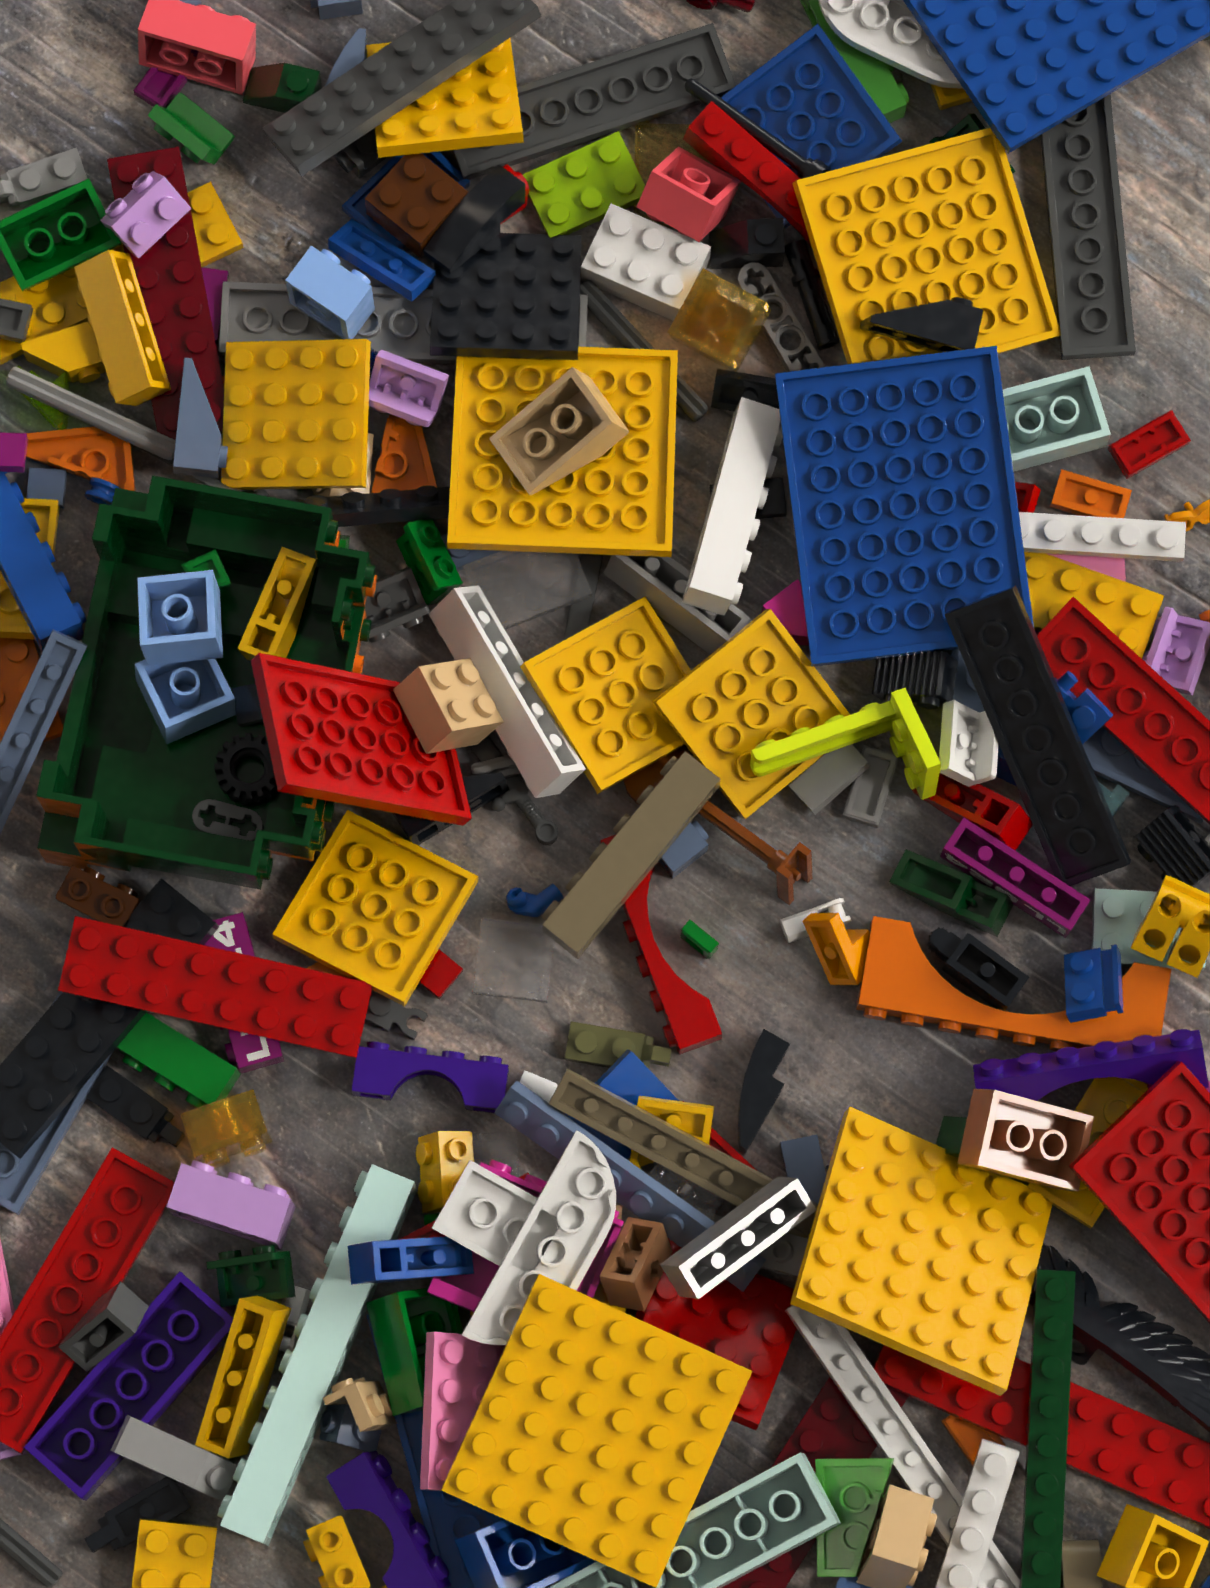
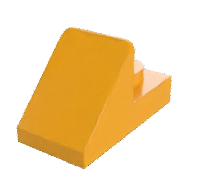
M811 913L803 920V924L830 985H858L863 977L870 936L869 930L845 929L839 913Z

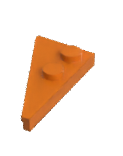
M389 414L382 438L380 457L375 468L376 474L371 493H380L385 489H397L399 491L415 490L421 486H434L437 488L422 426L409 424L405 419Z
M94 426L24 433L27 434L28 438L26 458L57 469H64L68 473L90 480L92 477L100 478L115 484L121 489L136 491L131 443Z

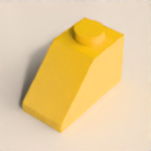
M88 321L20 343L28 362L72 383L76 381L80 383L92 382L98 379L101 373L106 372L104 364L98 356L99 347L94 331Z

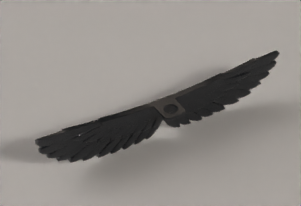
M1043 1243L1037 1269L1076 1272L1072 1339L1078 1340L1084 1346L1085 1352L1076 1353L1072 1351L1071 1360L1079 1365H1085L1095 1351L1100 1349L1148 1384L1173 1406H1178L1210 1433V1355L1204 1350L1192 1346L1193 1342L1187 1337L1180 1334H1172L1175 1330L1172 1326L1154 1322L1156 1319L1154 1315L1145 1311H1136L1138 1309L1137 1305L1113 1303L1100 1307L1097 1288L1093 1278L1087 1271H1084L1082 1274L1079 1267L1071 1259H1067L1065 1262L1057 1249L1051 1245L1047 1249ZM1035 1278L1029 1298V1304L1032 1306L1034 1305Z

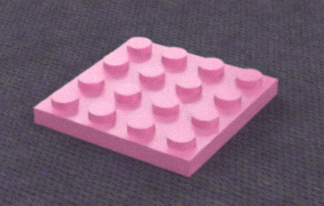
M426 1332L420 1490L441 1491L442 1485L506 1345L483 1344L470 1340L458 1333Z

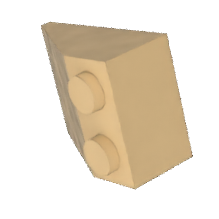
M572 367L489 439L529 495H533L601 457L625 437L629 430L593 380Z

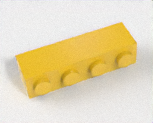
M107 250L75 266L78 278L77 287L86 304L88 323L94 331L99 347L98 356L104 364L109 380L108 388L115 399V403L138 406L171 390L130 254Z
M258 1295L239 1298L195 1446L228 1459L248 1454L250 1447L248 1440L255 1423L258 1421L292 1308Z

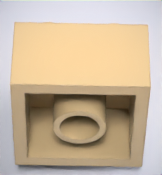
M471 658L418 666L393 689L426 754L478 745L504 722Z
M891 1484L889 1485L881 1500L856 1583L871 1588H906L907 1585L914 1586L918 1572H922L926 1563L928 1549H925L924 1545L927 1536L931 1537L937 1519V1514L931 1513L934 1498Z

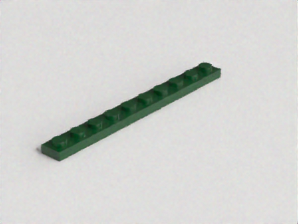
M1035 1269L1019 1588H1060L1076 1275L1074 1271Z

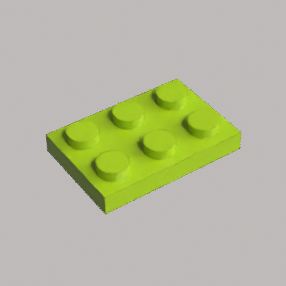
M619 131L522 174L529 185L528 196L546 234L550 238L557 235H569L604 219L611 203L623 209L637 204L645 188V184Z

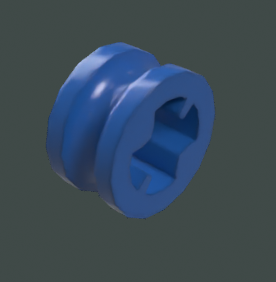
M92 477L89 482L92 487L90 490L85 491L84 496L98 505L100 503L112 505L115 488L119 487L106 480Z

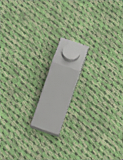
M129 1415L126 1416L110 1450L220 1501H223L228 1493L237 1465Z

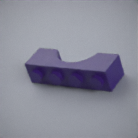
M373 1041L367 1042V1047L359 1046L352 1084L353 1096L391 1101L396 1091L405 1082L425 1075L437 1076L450 1082L460 1093L465 1109L469 1111L495 1114L494 1112L506 1095L509 1065L502 1064V1058L483 1055L480 1056L479 1061L464 1059L465 1054L455 1051H442V1056L427 1055V1049L414 1046H405L404 1052L389 1050V1044Z
M377 1451L363 1452L326 1476L344 1510L363 1509L370 1511L381 1518L388 1527L393 1540V1557L387 1572L382 1578L387 1588H449L452 1586L447 1578L449 1571L446 1564L439 1556H435L429 1545L430 1536L420 1522H416L410 1511L411 1502L406 1493L401 1488H397L391 1477L392 1468L383 1455L378 1454Z

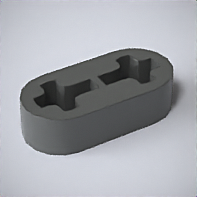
M206 799L199 802L193 810L192 819L194 825L201 832L255 841L257 830L264 831L261 817L257 812L248 808ZM210 808L215 809L217 817L226 819L225 824L212 821L210 827H206L204 819L200 815L201 813L208 814ZM246 818H251L252 825L256 827V830L248 831L247 836H241L240 828L231 825L232 821L244 823Z

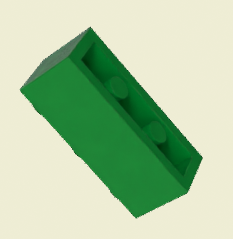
M147 1012L117 1046L118 1050L125 1055L122 1059L123 1063L141 1073L143 1068L151 1071L156 1075L153 1080L170 1092H173L175 1087L188 1094L185 1101L202 1112L207 1107L217 1112L241 1075L236 1067Z

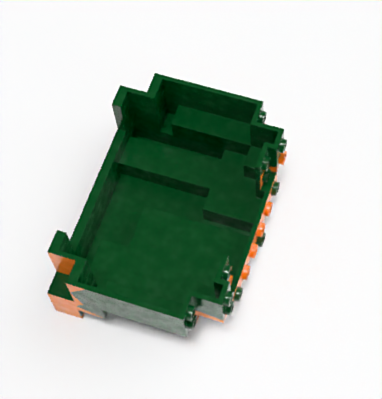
M153 475L148 494L115 488L112 505L99 504L92 541L100 561L82 642L87 644V648L75 672L56 761L44 759L36 794L38 801L45 811L37 849L46 863L68 867L73 865L79 869H84L85 866L91 868V865L128 872L131 871V866L261 890L262 881L269 880L273 866L272 854L313 861L315 851L322 852L326 832L323 829L324 823H331L335 802L283 792L276 793L274 791L269 801L263 799L259 805L248 802L247 806L241 805L238 800L234 802L229 799V796L224 794L218 783L215 763L217 764L216 756L218 751L222 752L223 750L222 745L226 741L228 743L234 741L233 737L238 734L240 738L245 737V733H252L254 737H258L259 734L265 736L267 740L264 722L242 727L238 725L237 716L234 715L166 744L136 682L134 664L145 660L140 647L137 578L186 573L181 564L216 549L232 585L219 588L223 658L215 659L231 691L232 688L255 683L251 661L245 659L237 648L283 546L317 560L297 633L286 658L362 674L364 656L359 655L361 641L368 642L372 620L366 619L365 604L367 596L373 597L377 583V575H375L376 566L371 565L369 552L338 547L340 531H337L338 521H334L331 508ZM255 756L242 758L235 768V774L238 779L246 783L259 780L264 773V763ZM206 799L248 808L257 812L261 817L264 831L257 830L255 841L201 832L194 825L192 819L193 810L199 802ZM210 808L208 814L201 813L200 815L204 819L206 827H210L212 821L225 824L226 819L217 817L215 809ZM246 818L244 823L231 822L232 826L240 828L241 836H247L248 831L256 830V827L252 825L251 818Z

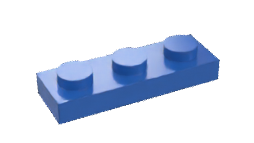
M350 219L328 239L329 250L411 302L434 281L435 270L354 219Z

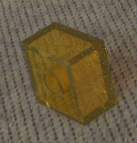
M703 268L667 333L674 341L730 371L737 372L769 316L771 308L764 300Z
M253 1089L180 1114L196 1161L208 1164L214 1168L230 1163V1156L244 1152L245 1157L259 1154L267 1150L265 1144L273 1142L259 1099Z

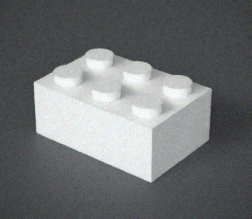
M611 203L581 265V281L586 282L590 280L603 291L680 324L710 261L711 246Z

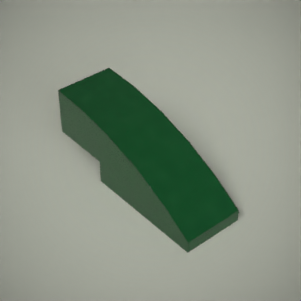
M907 849L889 881L893 886L922 902L998 937L1014 905L1007 894L974 881L970 875Z

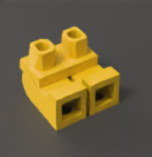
M1165 875L1147 914L1135 933L1131 949L1162 962L1179 927L1181 931L1170 950L1166 964L1198 978L1210 951V894L1176 878Z

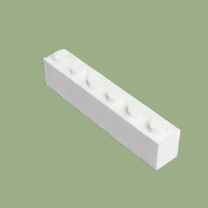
M741 397L733 413L682 603L724 616L730 604L737 605L743 589V584L738 582L740 572H746L752 555L751 551L746 550L749 540H755L760 525V520L755 519L757 508L763 509L769 488L763 487L765 477L771 478L777 462V457L772 456L774 446H780L783 438L780 411L777 408Z
M479 585L454 588L429 613L438 634L443 638L454 657V661L471 658L504 721L495 730L533 796L539 798L560 794L586 770L585 766L520 668L524 662Z

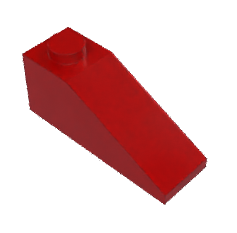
M939 773L935 796L924 799L958 823L963 818H966L1015 851L1033 826L1031 819L1020 804L980 784L968 787L942 773ZM913 789V793L920 797L917 789Z

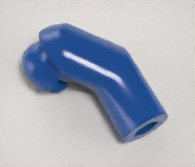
M553 883L538 895L522 892V889L518 887L511 889L506 895L507 906L512 912L534 918L541 916L554 900L559 902L564 898L560 890Z

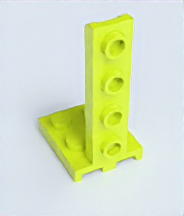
M906 688L891 692L890 701L885 703H870L862 707L857 713L848 716L836 715L828 719L823 725L812 729L803 727L797 729L784 739L778 741L770 739L758 744L755 749L751 750L750 767L754 775L761 777L889 731L891 734L889 740L892 751L896 758L902 757L906 766L904 774L909 787L912 790L917 789L921 800H924L936 794L941 762Z

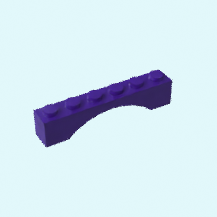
M1180 1029L1173 1031L1171 1034L1154 1037L1141 1035L1133 1040L1116 1043L1102 1041L1090 1047H1064L1057 1052L1045 1054L1026 1053L1019 1058L1006 1060L993 1058L973 1065L976 1089L998 1090L1035 1101L1065 1085L1091 1078L1117 1077L1135 1079L1153 1085L1177 1061L1183 1062L1205 1088H1209L1199 1030Z

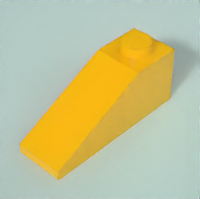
M283 546L281 547L237 648L245 659L251 661L258 653L282 658L287 657L297 633L316 568V559Z

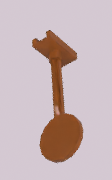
M682 746L625 778L623 782L627 794L638 804L637 800L649 785L655 788L664 776L660 772L673 756L679 759L685 751L689 755L690 753ZM707 801L698 812V814L767 864V868L776 874L778 898L788 905L794 901L793 884L795 881L801 878L809 883L813 878L812 851L799 842L791 853L787 855L782 850L777 851L710 801Z

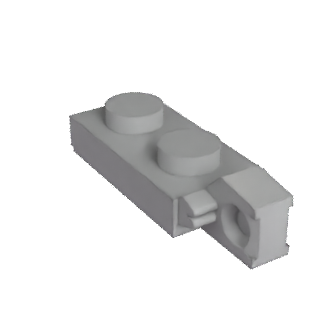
M77 147L1 174L0 204L9 201L11 207L20 205L23 208L88 179Z

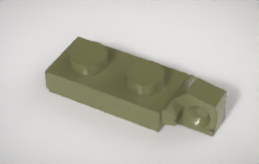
M571 1021L564 1059L571 1062L610 1068L628 1049L649 1069L650 1064L669 1067L672 1049L653 1045L654 1037L645 1036L643 1033Z

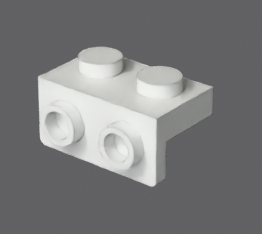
M956 700L943 703L939 750L940 773L968 787L995 779L997 775L999 743L986 712L979 713Z

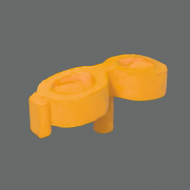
M1210 499L1198 505L1195 509L1190 502H1186L1184 504L1186 511L1164 515L1165 521L1186 522L1187 532L1193 528L1197 521L1201 524L1210 523Z

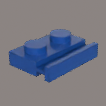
M1117 944L1111 945V949L1103 951L1101 948L1064 954L1066 1015L1070 1023L1107 1016V1012L1117 1010L1118 1014L1124 1013L1121 953Z

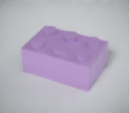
M195 1160L192 1161L191 1166L181 1163L166 1206L173 1216L266 1246L275 1245V1249L278 1250L282 1249L296 1207L289 1198L290 1195L282 1188L265 1184L264 1190L253 1187L250 1178L229 1172L227 1178L217 1175V1171L214 1170L213 1166Z

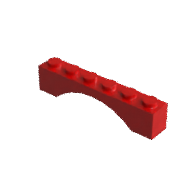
M711 101L688 126L683 140L710 163L733 175L759 194L784 216L811 246L792 184L801 178Z
M617 834L601 839L600 844L604 842L608 845ZM654 866L622 905L628 919L622 922L629 943L636 941L641 955L636 956L635 959L642 977H650L654 990L649 991V996L656 1013L663 1011L667 1025L662 1027L669 1048L676 1046L678 1054L681 1055L721 1040L722 1031L709 998L692 989L676 975L663 958L654 940L648 918L647 903L649 883L655 868Z

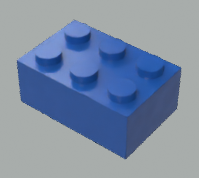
M503 1518L455 1539V1543L475 1588H545L597 1562Z

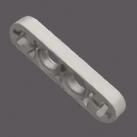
M752 262L744 265L738 273V290L786 371L802 370L798 357L805 351L808 354H804L803 361L809 369L825 367L768 269L760 263ZM748 274H752L755 278L762 277L760 279V289L764 295L757 302L754 301V299H758L759 294L753 284L746 285ZM767 303H776L781 307L782 315L778 319L769 320L763 316L761 312L762 307ZM787 333L797 335L800 339L799 347L795 350L784 349L779 342L781 336Z

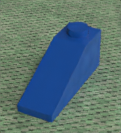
M447 1236L371 1241L348 1246L351 1285L474 1274L472 1251Z

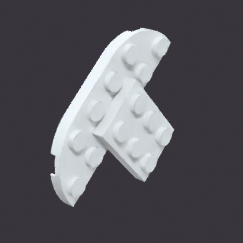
M818 0L828 25L835 34L850 46L929 84L945 88H963L903 0Z
M575 1131L538 1198L469 1160L432 1229L500 1267L461 1334L462 1336L483 1344L506 1345L538 1273L569 1288L578 1289L607 1237L616 1210V1189L609 1164L599 1148L581 1132Z

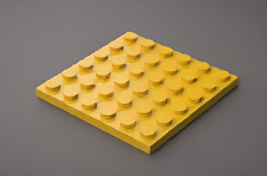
M991 128L806 177L792 183L847 364L942 353L860 329L861 321L874 314L951 300L953 297L968 299L973 302V307L983 309L975 348L997 346V352L1001 354L1060 336V328L1006 151Z
M578 346V360L456 356L447 549L671 557L678 350ZM574 367L593 380L627 427L629 433L601 457L537 493L529 495L489 438L570 368Z
M849 1107L844 1112L790 1304L1001 1396L1008 1388L1035 1278V1269L1038 1266L1053 1203L1045 1199L1042 1194L1034 1192L1027 1185L1010 1177L957 1164L958 1157L946 1154L945 1148L853 1107Z
M538 1273L442 1485L441 1491L656 1588L752 1371Z

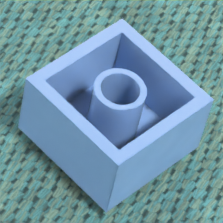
M311 245L285 280L290 304L342 339H353L375 310L372 286L369 285L371 281L360 271L353 269L350 272L341 266L339 258L329 250L322 249L320 252Z
M213 570L137 578L140 647L147 665L223 658L220 589Z
M216 659L147 665L146 660H142L134 664L136 682L166 744L236 715L235 697Z

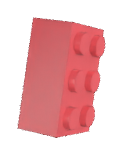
M148 0L138 27L139 65L149 68L155 67L159 71L176 76L183 75L187 77L186 79L243 95L256 59V23L250 22L247 18L240 15L229 16L216 12L206 5L195 6L180 0ZM192 49L198 51L196 57H194V54L191 53Z

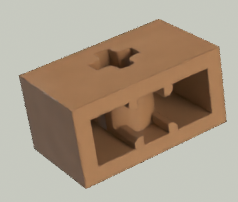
M632 1217L627 1218L599 1276L610 1305L645 1312L664 1271L660 1264L668 1259L673 1252L663 1223Z

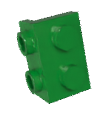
M178 93L167 108L156 104L147 115L156 122V125L153 127L155 131L169 141L173 137L184 145L181 152L197 164L200 160L215 165L235 138L232 132L183 93Z
M433 519L408 522L403 527L405 534L398 538L396 543L407 566H410L425 603L427 605L437 604L454 588L462 585L463 582Z

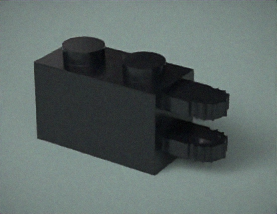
M938 927L933 932L931 931V936L929 935L928 949L931 952H935V955L945 962L942 970L996 1009L1006 1011L1029 979L1028 975L969 933L962 940L952 932H948L947 929L945 930L944 927Z

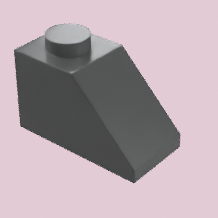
M120 1281L93 1304L60 1343L59 1348L88 1372L136 1333L149 1306Z

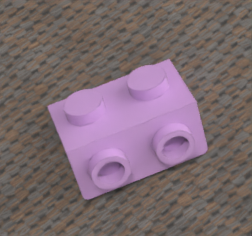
M154 171L145 173L137 178L132 184L133 190L123 199L118 198L113 201L105 210L106 215L100 220L105 227L114 232L133 256L140 258L192 209L163 175Z
M380 350L376 355L369 382V406L377 412L389 413L405 419L409 424L429 427L440 412L449 375Z
M1165 607L1162 616L1158 617L1153 627L1154 639L1150 651H1146L1142 659L1179 693L1193 696L1210 647V622L1180 616L1173 608Z

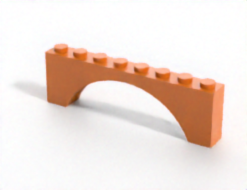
M873 916L871 920L863 977L860 983L856 1010L864 1011L863 1016L866 1018L886 1020V1015L901 1018L902 1024L922 1027L924 1022L938 1024V1030L948 1033H960L961 1029L976 1031L975 1036L978 1038L997 1040L998 1035L1013 1038L1012 1043L1028 1047H1034L1035 1042L1050 1044V1050L1055 1052L1064 1047L1083 1048L1095 1046L1102 1041L1116 1043L1133 1040L1141 1035L1154 1037L1161 1036L1171 976L1170 968L1134 962L1122 977L1124 1013L1118 1014L1117 1010L1107 1012V1016L1070 1023L1066 1010L1047 1014H1021L995 1009L979 1003L953 987L930 964L918 944L911 922Z

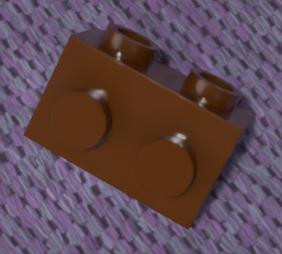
M72 865L56 894L57 901L96 921L125 927L133 910L140 903V900L136 898L138 893L118 883L117 887H114L104 882L105 876L92 868L85 866L84 870H81Z

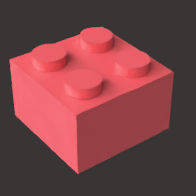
M678 146L651 171L637 208L646 212L647 216L652 220L664 222L679 233L700 242L726 217L741 181Z

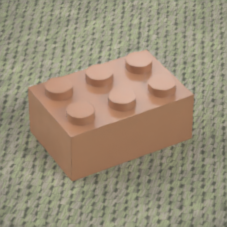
M973 1089L957 1164L1056 1190L1079 1191L1081 1180L1069 1168V1165L1088 1148L1094 1116L998 1090Z

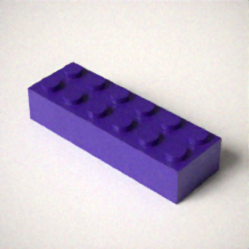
M179 1271L149 1305L136 1333L93 1368L24 1448L77 1496L87 1501L125 1458L110 1450L126 1416L129 1415L153 1426L226 1343L233 1317Z

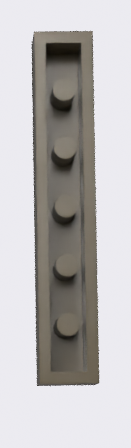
M686 751L679 759L673 756L660 772L664 776L655 788L649 785L637 800L640 807L632 816L626 813L613 829V832L617 835L608 845L602 842L589 858L593 863L584 874L578 871L565 888L569 891L561 903L554 900L541 917L545 920L542 924L543 932L575 958L579 959L719 788L721 779Z

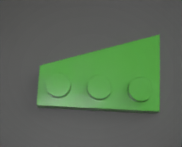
M894 1458L815 1459L816 1476L841 1524L816 1537L817 1577L858 1576Z

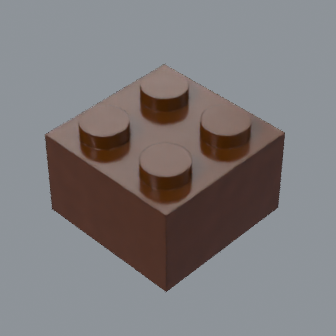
M422 153L404 155L365 198L366 214L422 259L424 257V248L449 214L468 194V190Z

